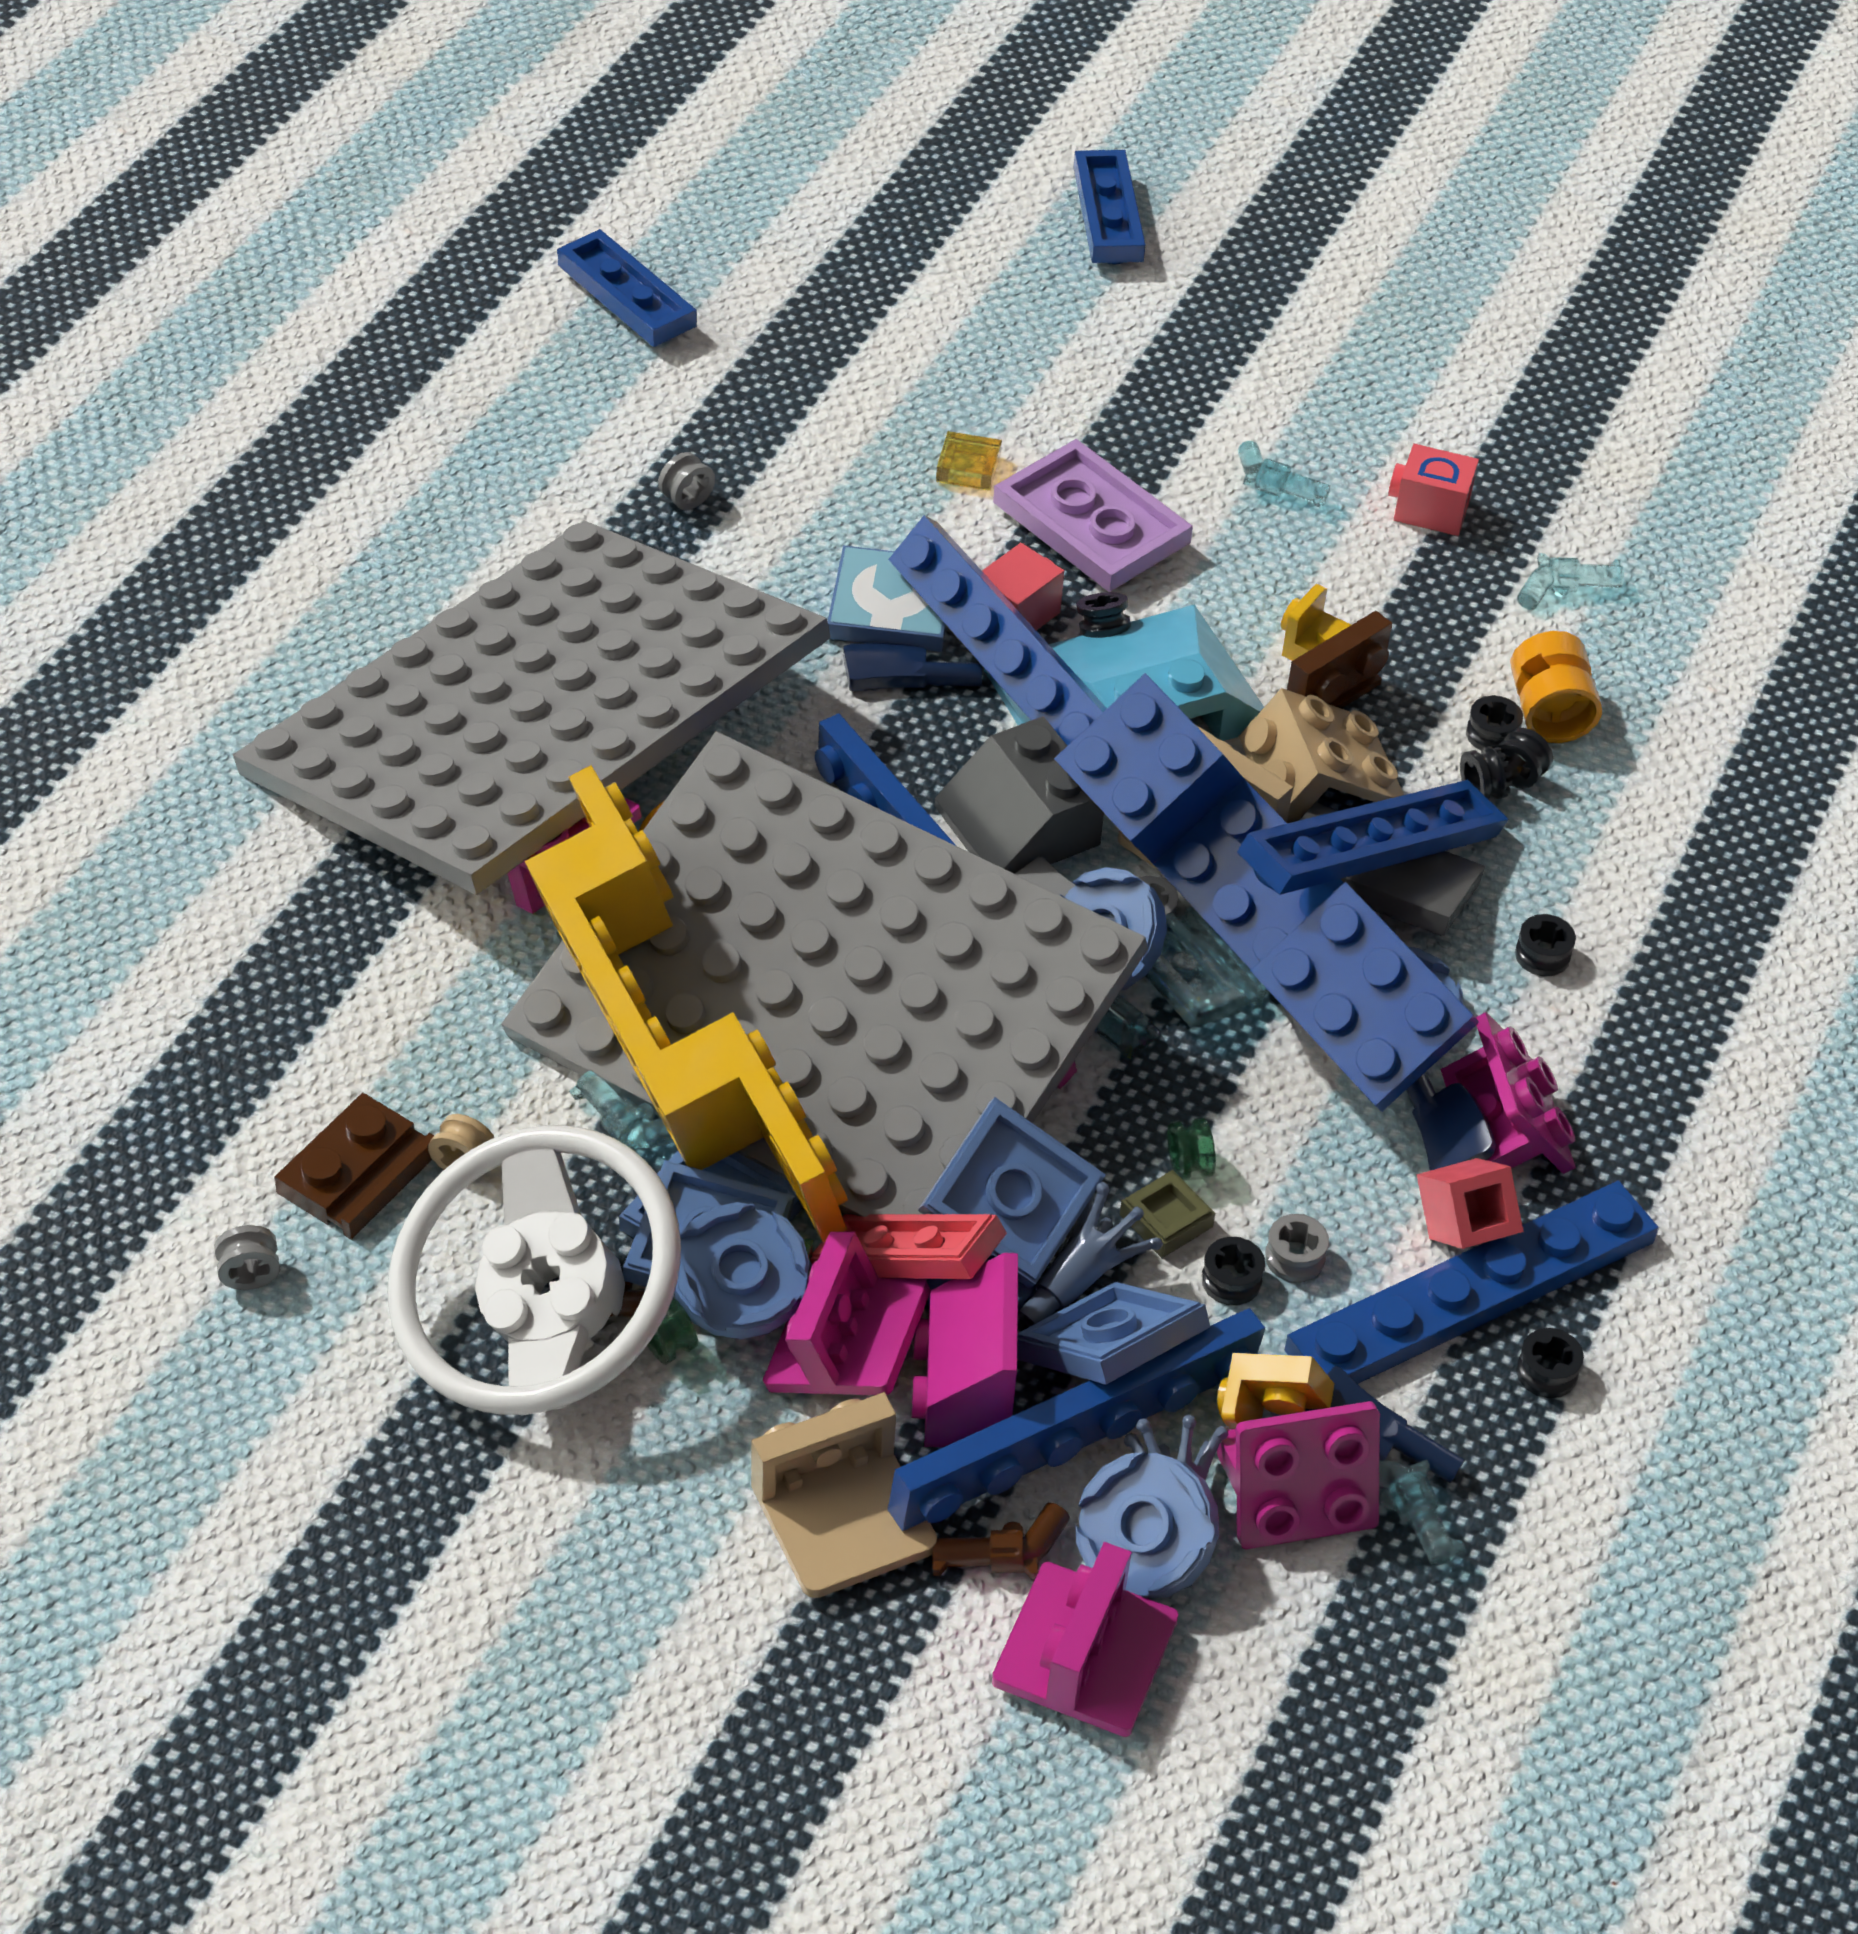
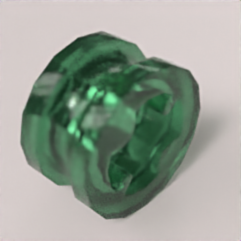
M1203 1117L1195 1118L1190 1127H1184L1180 1121L1170 1122L1168 1125L1167 1142L1171 1166L1174 1172L1183 1181L1189 1180L1191 1173L1199 1171L1202 1177L1213 1176L1216 1168V1154L1212 1132L1207 1120Z
M674 1297L665 1318L647 1345L653 1355L665 1365L676 1359V1350L682 1349L690 1352L698 1346V1338L694 1326L684 1308Z

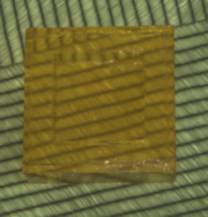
M947 431L937 464L936 482L991 491L1001 456L1002 440Z

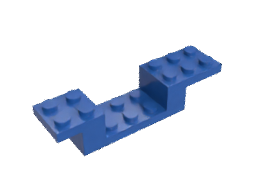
M1146 673L1054 758L1381 1112L1479 1023L1459 999L1346 882L1344 883L1341 879L1279 895L1275 890L1268 888L1257 879L1254 869L1237 853L1239 847L1248 833L1287 823Z

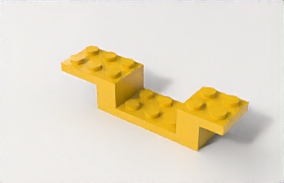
M592 765L569 776L568 778L590 828L524 862L554 926L685 1164L689 1167L703 1170L764 1138L822 1242H826L830 1232L846 1231L847 1228L838 1206L848 1201V1198L835 1174L837 1168L820 1136L817 1134L813 1137L804 1120L807 1117L788 1081L782 1083L774 1068L776 1066L775 1060L758 1029L746 1035L734 1012L671 1044L657 1017H652L644 1002L646 1001L636 979L629 967L623 965L618 955L673 927L664 902L674 898L658 867L661 864L649 839L643 830L638 832L631 818L633 815L617 784L614 782L604 787Z

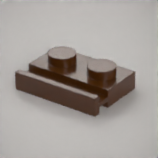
M1375 610L1291 661L1287 690L1306 697L1314 695L1325 703L1342 709L1381 685L1382 678L1377 674L1385 666L1389 657L1388 645L1393 623Z
M362 1092L274 1176L276 1192L325 1224L329 1225L332 1222L343 1229V1235L352 1240L432 1161L428 1152V1145L434 1135L428 1133L426 1136L415 1130L413 1122Z

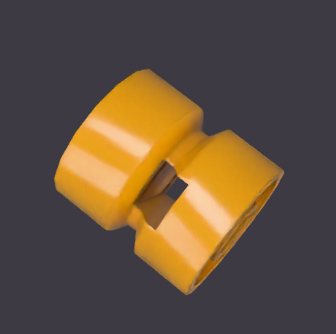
M1564 631L1538 633L1524 640L1514 650L1510 664L1517 694L1520 696L1521 709L1527 729L1540 734L1548 743L1574 741L1588 734L1598 724L1602 716V705L1595 680L1592 678L1591 666L1585 645L1577 636Z

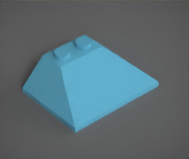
M1195 604L1130 622L1131 627L1118 635L1102 638H1091L1081 635L1049 644L1106 708L1114 703L1144 673L1159 686L1189 719L1201 716L1213 735L1222 741L1237 738L1264 708ZM984 668L986 675L1017 725L1031 721Z

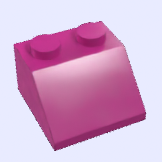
M1002 1253L985 1262L972 1279H952L930 1291L929 1318H920L914 1334L913 1360H927L926 1376H913L911 1418L925 1419L924 1447L943 1448L1012 1416L1017 1375L1018 1253Z

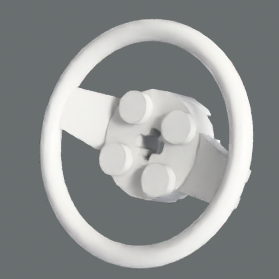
M543 1125L512 1131L473 1148L448 1166L426 1188L407 1216L398 1235L391 1257L387 1295L392 1328L402 1352L409 1364L428 1385L446 1398L465 1407L487 1413L522 1416L569 1407V1404L596 1392L629 1367L651 1341L665 1318L673 1299L681 1262L680 1230L673 1202L660 1177L645 1159L615 1138L598 1131L567 1125ZM561 1153L576 1154L594 1159L610 1167L623 1177L634 1189L646 1210L653 1241L652 1264L648 1283L634 1315L623 1331L605 1350L580 1368L584 1351H587L595 1344L590 1338L604 1327L611 1313L615 1317L618 1316L622 1308L625 1281L618 1258L582 1217ZM501 1164L505 1225L493 1228L483 1240V1257L478 1266L475 1291L480 1312L484 1315L485 1320L508 1342L509 1386L487 1384L474 1380L450 1366L440 1357L426 1337L420 1323L416 1303V1276L419 1260L430 1231L439 1216L464 1188ZM559 1277L558 1281L549 1282L552 1279ZM549 1282L550 1291L541 1294L544 1286Z

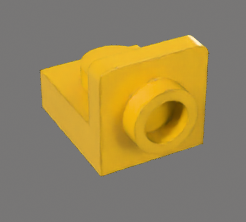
M1316 583L1302 599L1295 598L1288 605L1281 621V629L1286 631L1282 651L1283 657L1293 661L1351 626V624L1324 612L1327 588Z
M1233 1353L1229 1375L1223 1378L1219 1385L1217 1396L1218 1411L1229 1429H1236L1237 1424L1240 1422L1262 1419L1264 1408L1279 1415L1304 1412L1305 1409L1331 1408L1335 1384L1312 1356Z

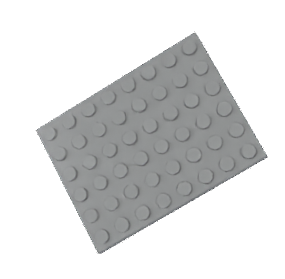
M582 521L568 527L563 535L539 551L526 555L521 563L497 579L484 583L479 588V591L455 607L438 614L434 621L410 637L396 642L389 651L365 667L352 671L344 681L320 697L309 700L299 711L275 727L258 734L254 741L234 753L233 757L240 775L478 895L540 850L543 845L551 842L562 834L565 829L570 828L585 817L568 778L569 776L592 765L604 787L615 782L621 791L829 640L831 635L826 617L587 521Z
M716 731L643 830L661 865L658 867L674 898L664 902L673 927L628 949L618 956L623 965H627L645 997L646 1001L644 1002L652 1017H657L671 1044L734 1012L746 1035L758 1029L775 1060L776 1066L774 1068L782 1083L788 1081L806 1114L807 1118L804 1120L813 1137L817 1134L820 1136L837 1168L835 1174L848 1198V1201L838 1206L841 1214L866 1217L869 1214H922L918 1211V1208L988 1103L994 1097L1031 1123H1034L1148 948L1145 936ZM562 940L501 1023L506 1035L659 1116ZM764 1138L737 1151V1153L787 1179Z

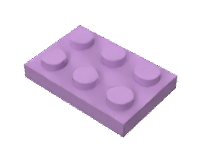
M1077 439L994 485V504L1108 592H1111L1191 543L1193 526Z

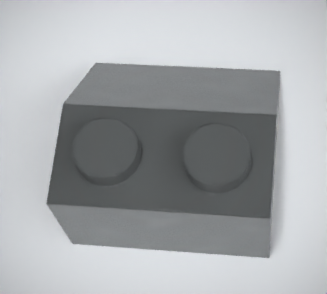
M1044 716L991 735L935 797L934 807L968 852L1014 874L1037 857H1043L1047 862L1053 864L1101 844L1104 812L1054 759L1067 745Z

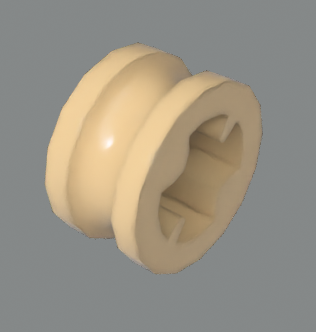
M452 1114L448 1115L441 1123L440 1133H437L429 1142L428 1152L432 1160L445 1170L454 1161L473 1148L495 1137L478 1120L467 1115Z

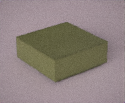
M1171 1170L1121 1200L1119 1215L1124 1219L1134 1207L1142 1208L1144 1212L1143 1217L1131 1227L1144 1241L1155 1237L1161 1238L1163 1242L1162 1247L1154 1251L1161 1258H1164L1213 1228L1216 1213L1174 1170Z

